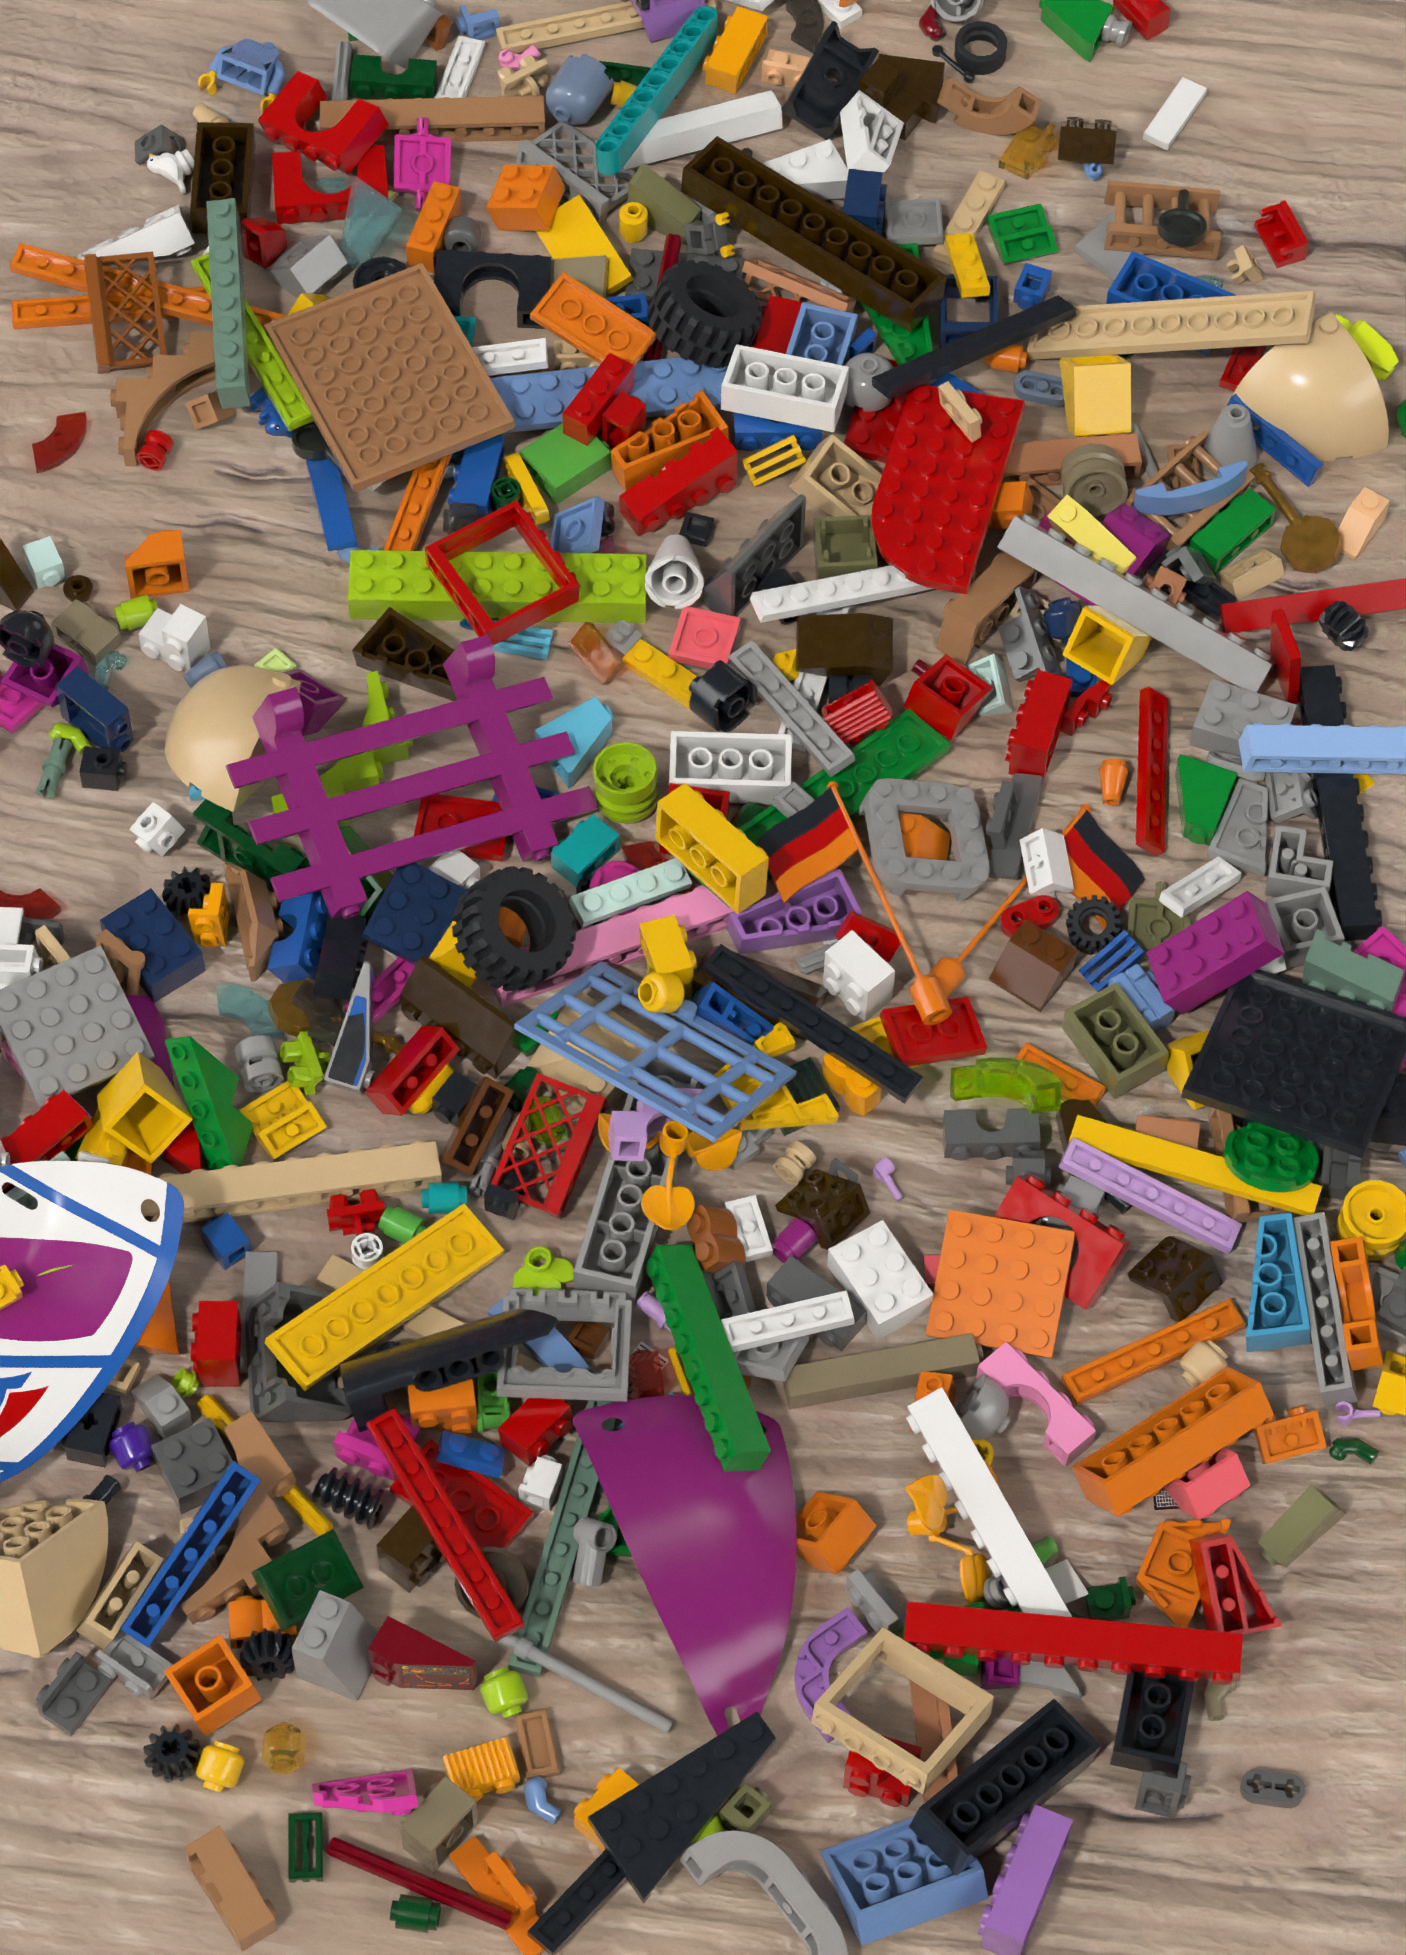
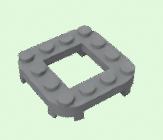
M893 778L875 781L860 804L859 815H865L873 859L871 865L878 879L891 888L890 893L901 896L905 890L953 893L956 895V900H965L978 891L987 880L990 867L980 811L974 800L973 791L968 787H959L948 783ZM898 811L942 815V821L949 822L955 861L906 857Z

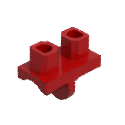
M363 1190L359 1193L361 1204L348 1206L347 1195H331L329 1209H326L329 1231L343 1230V1236L356 1234V1237L365 1232L375 1231L374 1224H379L381 1216L385 1211L383 1200L380 1201L376 1190Z

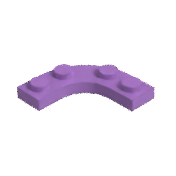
M848 1607L818 1627L807 1638L799 1652L795 1668V1690L799 1704L810 1721L812 1720L815 1702L830 1687L829 1672L832 1664L843 1653L868 1635V1631ZM839 1701L835 1705L842 1711L852 1716L845 1708V1706L841 1703V1701ZM815 1726L827 1743L835 1739L829 1734L822 1733V1730Z

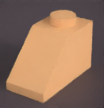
M1366 487L1362 489L1350 505L1337 530L1341 534L1342 539L1341 553L1354 560L1357 559L1385 521L1390 500Z

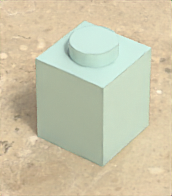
M51 536L23 545L26 564L38 589L56 585L59 581L66 579L63 562Z

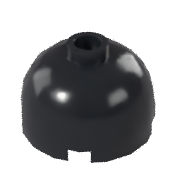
M16 610L5 615L0 620V645L5 649L3 655L11 661L28 668H33L36 663L39 664V667H42L54 645L53 632L45 617L36 611Z

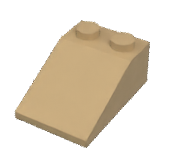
M831 434L817 445L789 487L798 495H804L809 504L834 517L871 515L874 497L882 474Z

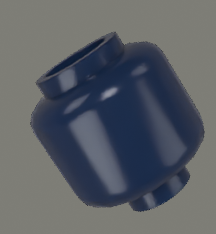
M1065 597L1048 603L1049 608L1043 614L1050 637L1061 639L1062 643H1068L1082 611L1081 605L1077 601H1071L1070 597Z

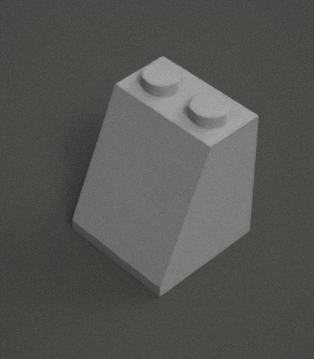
M320 1590L292 1646V1654L297 1678L358 1701L371 1673L368 1648L377 1632L351 1602Z

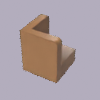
M217 391L185 403L195 430L235 415L233 408L221 409Z

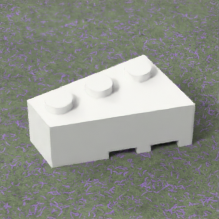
M859 90L840 112L847 170L856 169L884 173L891 164L904 123Z
M830 139L763 163L825 202L827 199L845 198L848 170Z

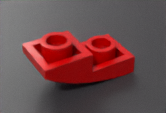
M1102 680L1083 692L1064 714L1061 732L1072 736L1077 727L1082 728L1088 716L1096 719L1101 709L1106 711L1113 697V694L1109 693L1111 685Z

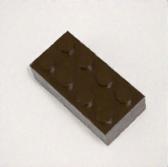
M197 122L190 205L193 233H208L207 201L235 198L240 222L245 218L251 217L256 151L254 123Z

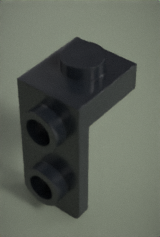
M514 1157L516 1163L522 1161V1159ZM509 1159L506 1167L513 1165L511 1159ZM532 1162L519 1167L525 1183L531 1180L534 1173L535 1164ZM515 1170L503 1174L498 1186L488 1183L484 1193L485 1211L515 1220L521 1205L519 1194L525 1195L524 1190L519 1192L511 1191V1189L521 1185Z

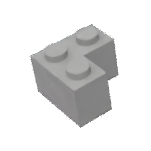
M1276 825L1265 889L1266 896L1280 897L1324 886L1327 892H1329L1333 861L1303 856L1307 830Z

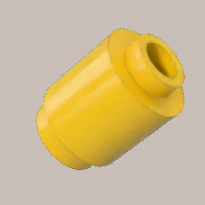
M630 202L623 205L619 211V232L626 242L639 243L647 234L648 213L642 204Z

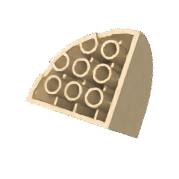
M1332 312L1312 322L1309 343L1280 344L1270 349L1249 370L1233 393V395L1236 393L1252 411L1275 427L1286 432L1319 461L1331 462L1335 461L1336 458L1352 456V459H1356L1387 448L1389 436L1388 417L1377 379L1356 341ZM1256 424L1255 427H1253L1254 430H1258L1259 426H1257Z
M254 666L222 668L200 679L182 698L168 726L164 752L171 769L188 787L195 785L201 789V796L232 812L237 810L268 780L234 789L226 765L266 754L252 716L268 694L294 687L297 688L299 693L301 682L292 679L288 674L276 673Z
M67 1499L66 1505L49 1506L48 1500L0 1508V1648L30 1655L32 1658L44 1657L51 1649L67 1638L83 1620L97 1594L107 1558L108 1519L105 1501Z

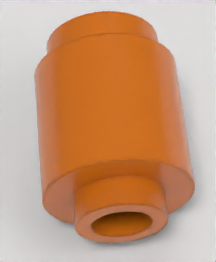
M1013 344L986 356L985 365L991 366V369L1018 374L1020 368H1026L1028 352L1023 351V345Z

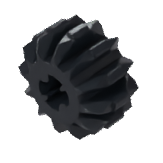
M1335 601L1332 605L1330 604L1323 610L1324 612L1318 620L1319 625L1322 627V632L1327 635L1328 639L1335 646H1339L1343 651H1352L1355 647L1358 648L1364 642L1363 640L1368 637L1369 629L1365 625V620L1361 618L1359 612L1354 610L1353 606L1348 605L1344 601Z
M184 866L181 874L172 870L171 879H165L163 883V901H165L166 907L170 912L176 911L179 919L184 914H188L189 909H203L204 896L210 893V877L207 873L201 875L197 867L192 872H188V869Z
M265 1627L263 1632L252 1631L250 1637H245L240 1652V1662L242 1663V1668L246 1670L247 1676H256L257 1681L266 1678L272 1682L275 1677L284 1679L286 1673L293 1672L292 1646L294 1642L291 1640L290 1634H281L280 1629L268 1631Z
M177 1724L174 1725L172 1732H168L167 1728L162 1725L160 1728L161 1735L158 1736L151 1733L149 1739L152 1744H147L143 1748L144 1754L148 1755L144 1759L145 1765L148 1768H153L151 1772L155 1778L164 1774L165 1782L169 1783L172 1780V1776L177 1775L178 1780L182 1782L184 1780V1771L192 1774L196 1771L193 1763L199 1762L201 1757L200 1753L197 1752L200 1748L199 1740L192 1739L193 1734L189 1729L181 1733L180 1726Z

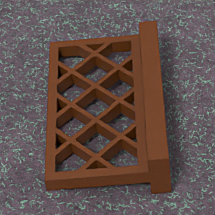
M153 251L96 257V254L84 255L98 374L110 373L112 369L153 365V357L148 358L141 352L149 340L159 347L160 355H166ZM148 260L149 270L143 278L130 269L136 261ZM103 264H116L122 271L113 281L104 274ZM126 273L138 281V284L130 293L117 284ZM149 277L151 279V285L146 281ZM105 281L110 284L107 289L105 288ZM142 285L149 289L153 295L146 306L134 297ZM113 288L126 297L118 308L107 301V295ZM130 300L142 309L134 320H131L121 312ZM153 303L155 312L149 309L153 305ZM108 309H110L113 312V314L110 317ZM145 313H148L156 320V325L150 333L137 324ZM117 315L129 324L121 336L110 328V323ZM133 328L145 336V339L137 348L124 339ZM156 332L158 334V340L153 336ZM112 336L117 339L114 344H112ZM120 343L133 352L127 360H114V350Z

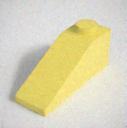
M1066 495L1047 516L1052 527L1063 533L1072 544L1079 543L1092 551L1090 555L1099 561L1102 557L1110 560L1117 565L1115 570L1122 574L1137 560V557L1069 495Z

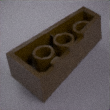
M391 607L383 613L352 649L356 664L360 668L371 672L378 671V674L451 701H457L443 666L454 652V649Z

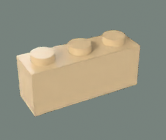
M136 1541L127 1550L76 1631L104 1649L114 1639L164 1559Z

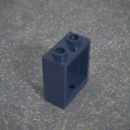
M954 274L946 275L944 296L939 302V348L998 322L997 276H987L990 285V294L988 296L967 297L968 299H988L989 322L947 321V298H961Z
M78 666L75 667L55 685L62 718L72 726L80 728L85 737L99 748L107 746L124 752L134 740L128 707Z

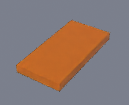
M562 272L530 313L531 320L599 364L603 362L609 353H612L633 364L635 367L657 338L656 332H653L650 327L565 272Z

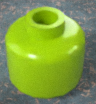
M507 1666L484 1676L485 1682L481 1684L480 1692L489 1713L493 1715L502 1713L503 1718L507 1719L523 1712L521 1705L528 1701L529 1695L519 1672L510 1671Z

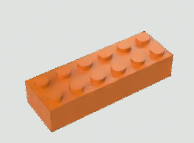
M1227 1366L1072 1466V1470L1085 1499L1118 1517L1132 1511L1134 1506L1144 1499L1158 1494L1165 1485L1181 1479L1188 1470L1196 1465L1207 1462L1214 1453L1224 1447L1233 1445L1240 1436L1250 1430L1259 1428L1274 1413L1261 1383Z

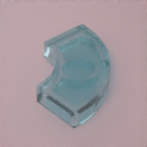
M216 984L220 1017H233L242 1021L250 1029L252 1036L266 1035L271 1038L284 1036V1032L276 1029L270 1017V1012H268L269 1001L255 994L253 990L243 986Z

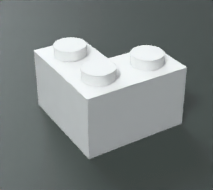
M182 604L179 605L173 615L157 608L138 634L140 647L145 655L168 663L176 671L188 673L211 649L206 616Z

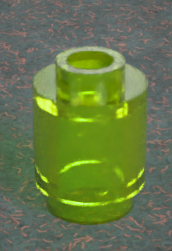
M548 1096L538 1097L541 1105L551 1101ZM535 1100L531 1109L537 1107ZM556 1104L543 1110L549 1125L562 1120ZM540 1112L528 1116L533 1132L546 1127ZM565 1125L551 1130L556 1143L565 1134ZM548 1132L536 1136V1140L539 1143L553 1144Z

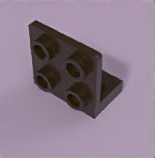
M817 1169L809 1173L775 1205L780 1213L812 1223L820 1247L826 1250L837 1245L870 1214L861 1184Z

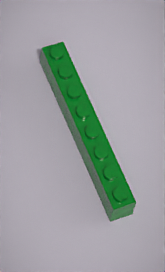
M657 1245L647 1261L646 1271L648 1276L651 1277L656 1290V1298L661 1303L666 1325L670 1328L675 1341L676 1351L681 1356L685 1367V1375L690 1380L695 1393V1401L704 1417L705 1428L712 1438L716 1457L720 1460L724 1472L759 1471L771 1450L692 1245Z

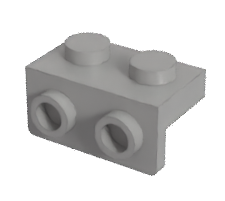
M859 1569L847 1576L846 1594L849 1600L856 1607L859 1606L864 1612L870 1626L877 1632L882 1627L893 1634L901 1631L902 1624H905L906 1611L873 1571L863 1575Z
M122 1630L118 1632L104 1652L98 1649L95 1653L99 1664L97 1668L101 1673L111 1680L115 1677L125 1682L124 1688L137 1698L143 1695L150 1701L168 1680L164 1670L173 1665Z

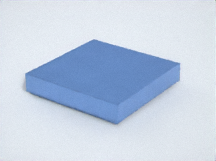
M597 496L554 514L550 544L554 551L558 550L560 553H592L599 550L605 501Z

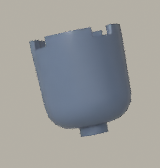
M582 54L580 58L569 55L546 91V105L552 115L557 120L574 126L589 121L613 90V79L609 80L604 73L606 67L597 59L586 54Z

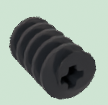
M333 1467L328 1474H323L315 1485L311 1501L314 1503L320 1501L321 1506L324 1508L332 1506V1510L336 1514L344 1511L345 1518L352 1519L355 1517L357 1524L363 1525L367 1522L368 1529L374 1528L383 1510L384 1490L379 1489L373 1496L371 1495L372 1484L368 1483L361 1490V1479L356 1478L350 1485L348 1484L349 1473L345 1472L340 1479L337 1478V1467Z

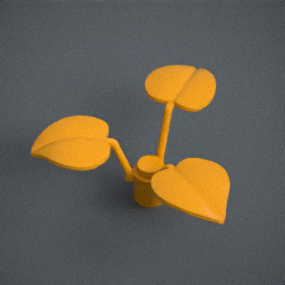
M600 1113L598 1116L599 1136L605 1148L610 1152L608 1131L611 1114ZM677 1121L667 1122L662 1132H656L655 1137L652 1140L650 1138L646 1142L645 1149H651L659 1142L661 1151L670 1158L666 1187L661 1185L651 1186L642 1196L641 1207L646 1217L665 1230L673 1231L685 1226L692 1217L695 1204L689 1189L685 1187L672 1188L676 1156L680 1155L685 1148L688 1157H696L697 1164L703 1169L711 1171L724 1170L732 1165L736 1158L742 1131L731 1128L717 1141L712 1142L695 1131L688 1134L687 1127Z
M986 1464L987 1468L989 1469L991 1475L993 1476L995 1482L999 1487L998 1479L996 1477L995 1472L993 1471L990 1465ZM925 1475L919 1477L905 1487L916 1510L910 1511L907 1517V1528L910 1535L928 1536L929 1542H938L964 1552L966 1555L960 1560L959 1570L967 1605L983 1602L985 1599L983 1594L984 1582L991 1577L986 1557L982 1553L974 1554L973 1550L969 1547L939 1536L946 1529V1515L958 1513L956 1507L944 1509L947 1502V1489L940 1476Z

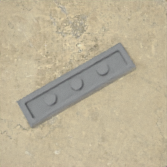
M245 1252L240 1373H248L245 1331L246 1311L253 1300L277 1283L278 1252Z

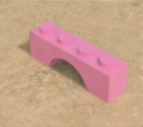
M1005 1342L978 1365L976 1379L981 1375H986L1004 1388L1008 1398H1025L1038 1405L1044 1412L1048 1422L1043 1446L1067 1467L1094 1444L1095 1426L1086 1415H1080L1072 1407L1070 1399L1064 1393H1058L1050 1386V1382L1040 1370L1035 1371L1027 1363V1358L1018 1348L1013 1349Z

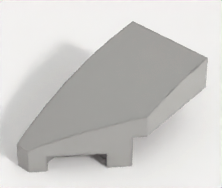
M1030 1661L1029 1665H1020L1019 1667L1020 1686L1049 1689L1055 1696L1079 1699L1082 1697V1693L1064 1667L1059 1669L1044 1666V1662Z

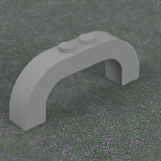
M722 1831L699 1840L690 1846L680 1858L681 1863L699 1887L725 1872H740L752 1877L762 1886L804 1942L809 1955H848L844 1935L838 1922L831 1914L826 1900L822 1896L817 1895L809 1885L805 1872L797 1868L791 1859L769 1840L744 1831Z

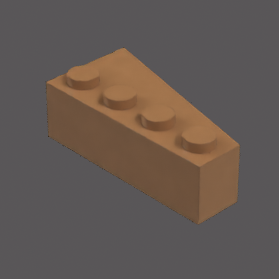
M1006 552L1003 554L998 553L987 569L983 568L978 573L975 581L969 587L968 594H959L955 600L950 599L946 603L942 614L945 616L936 649L965 666L971 660L972 648L975 646L980 649L986 642V636L992 626L998 628L1009 608L1013 609L1017 602L1014 589L1021 586L1030 590L1035 583L1038 571Z

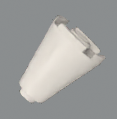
M675 534L663 540L645 575V590L650 599L659 606L665 607V605L675 606V609H682L692 605L700 598L704 586V576L688 539L682 535Z

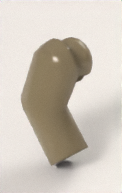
M1211 1681L1206 1688L1204 1698L1209 1721H1220L1225 1718L1222 1699L1227 1693L1230 1694L1236 1690L1237 1681H1233L1230 1685L1215 1684Z

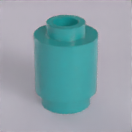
M430 1182L427 1189L421 1190L422 1208H428V1214H449L464 1203L467 1206L466 1185H459L458 1182Z

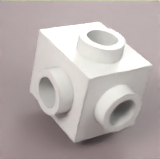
M154 802L138 817L130 828L132 833L138 838L135 843L148 854L153 850L161 857L164 856L185 831L172 815Z

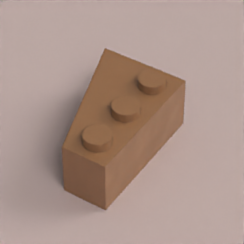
M220 1825L184 1847L191 1872L241 1952L277 1931L275 1918L278 1917L277 1911L269 1899L264 1901L258 1892L261 1887L251 1871L247 1873L241 1863L243 1858L234 1844H230Z

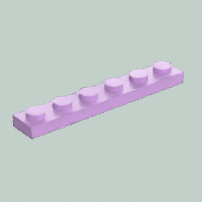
M1074 1137L1070 1140L1058 1166L1064 1171L1226 1254L1232 1250L1242 1226L1241 1223Z

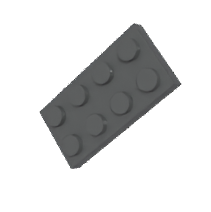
M631 249L629 272L634 280L627 284L625 295L645 293L646 302H650L657 288L663 251ZM679 253L678 263L694 260L695 263L705 261L712 266L715 264L723 267V270L731 271L737 275L736 277L739 280H743L744 258H724L714 255Z

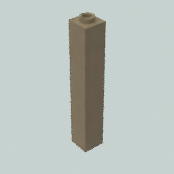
M973 1333L794 1365L786 1381H783V1386L790 1410L917 1387L922 1371L951 1374L954 1380L977 1376L978 1365L984 1361L981 1344H975Z

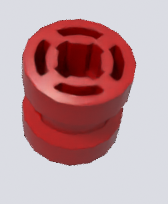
M150 430L144 439L145 445L140 447L136 459L147 469L159 471L163 468L166 462L165 455L171 452L174 441L162 431Z

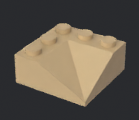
M583 992L576 996V998L592 1007L599 1003ZM565 1006L556 1020L568 1027L582 1015ZM610 1010L606 1013L611 1018L655 1042V1038ZM595 1022L580 1033L629 1062L640 1055L641 1052H644L641 1048ZM548 1031V1033H549L550 1035H552V1036H555V1035H556V1034L552 1033L551 1031ZM566 1043L571 1047L577 1049L578 1051L584 1053L585 1055L600 1062L601 1064L607 1066L608 1068L614 1070L615 1072L619 1071L616 1068L610 1066L609 1064L603 1062L602 1060L596 1058L595 1056L589 1054L588 1052L573 1045L572 1043ZM540 1044L527 1065L533 1067L544 1076L590 1094L605 1097L609 1103L605 1114L611 1110L624 1094L623 1090ZM547 1084L543 1085V1087L557 1095L554 1087ZM558 1089L561 1096L567 1094V1092ZM577 1096L565 1100L580 1111H582L586 1102L585 1099Z

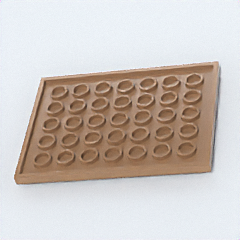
M423 263L264 325L266 334L284 362L312 418L354 493L515 428L513 417Z

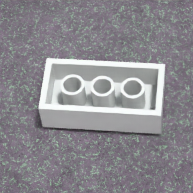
M736 344L721 386V410L834 432L847 395L849 367Z
M671 731L669 785L670 783L680 785L686 783L688 786L730 792V803L733 804L753 802L755 804L772 805L773 798L791 784L792 735Z

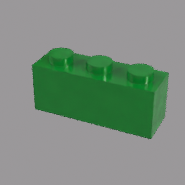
M1250 488L1243 495H1236L1227 509L1216 513L1204 529L1200 528L1189 540L1190 548L1199 550L1216 576L1218 572L1223 570L1273 526L1276 508Z

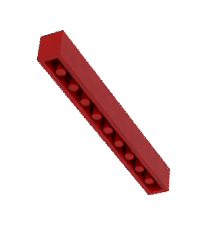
M907 1601L904 1641L927 1655L930 1654V1651L942 1652L943 1656L953 1659H961L963 1655L977 1656L978 1660L984 1662H995L997 1658L1010 1659V1662L1016 1665H1029L1030 1661L1044 1662V1666L1056 1669L1063 1668L1064 1664L1076 1665L1077 1669L1086 1672H1095L1098 1668L1111 1669L1112 1673L1118 1675H1130L1131 1671L1145 1672V1676L1150 1678H1164L1165 1674L1178 1675V1679L1183 1681L1195 1682L1199 1678H1209L1215 1684L1230 1685L1233 1681H1239L1243 1634Z

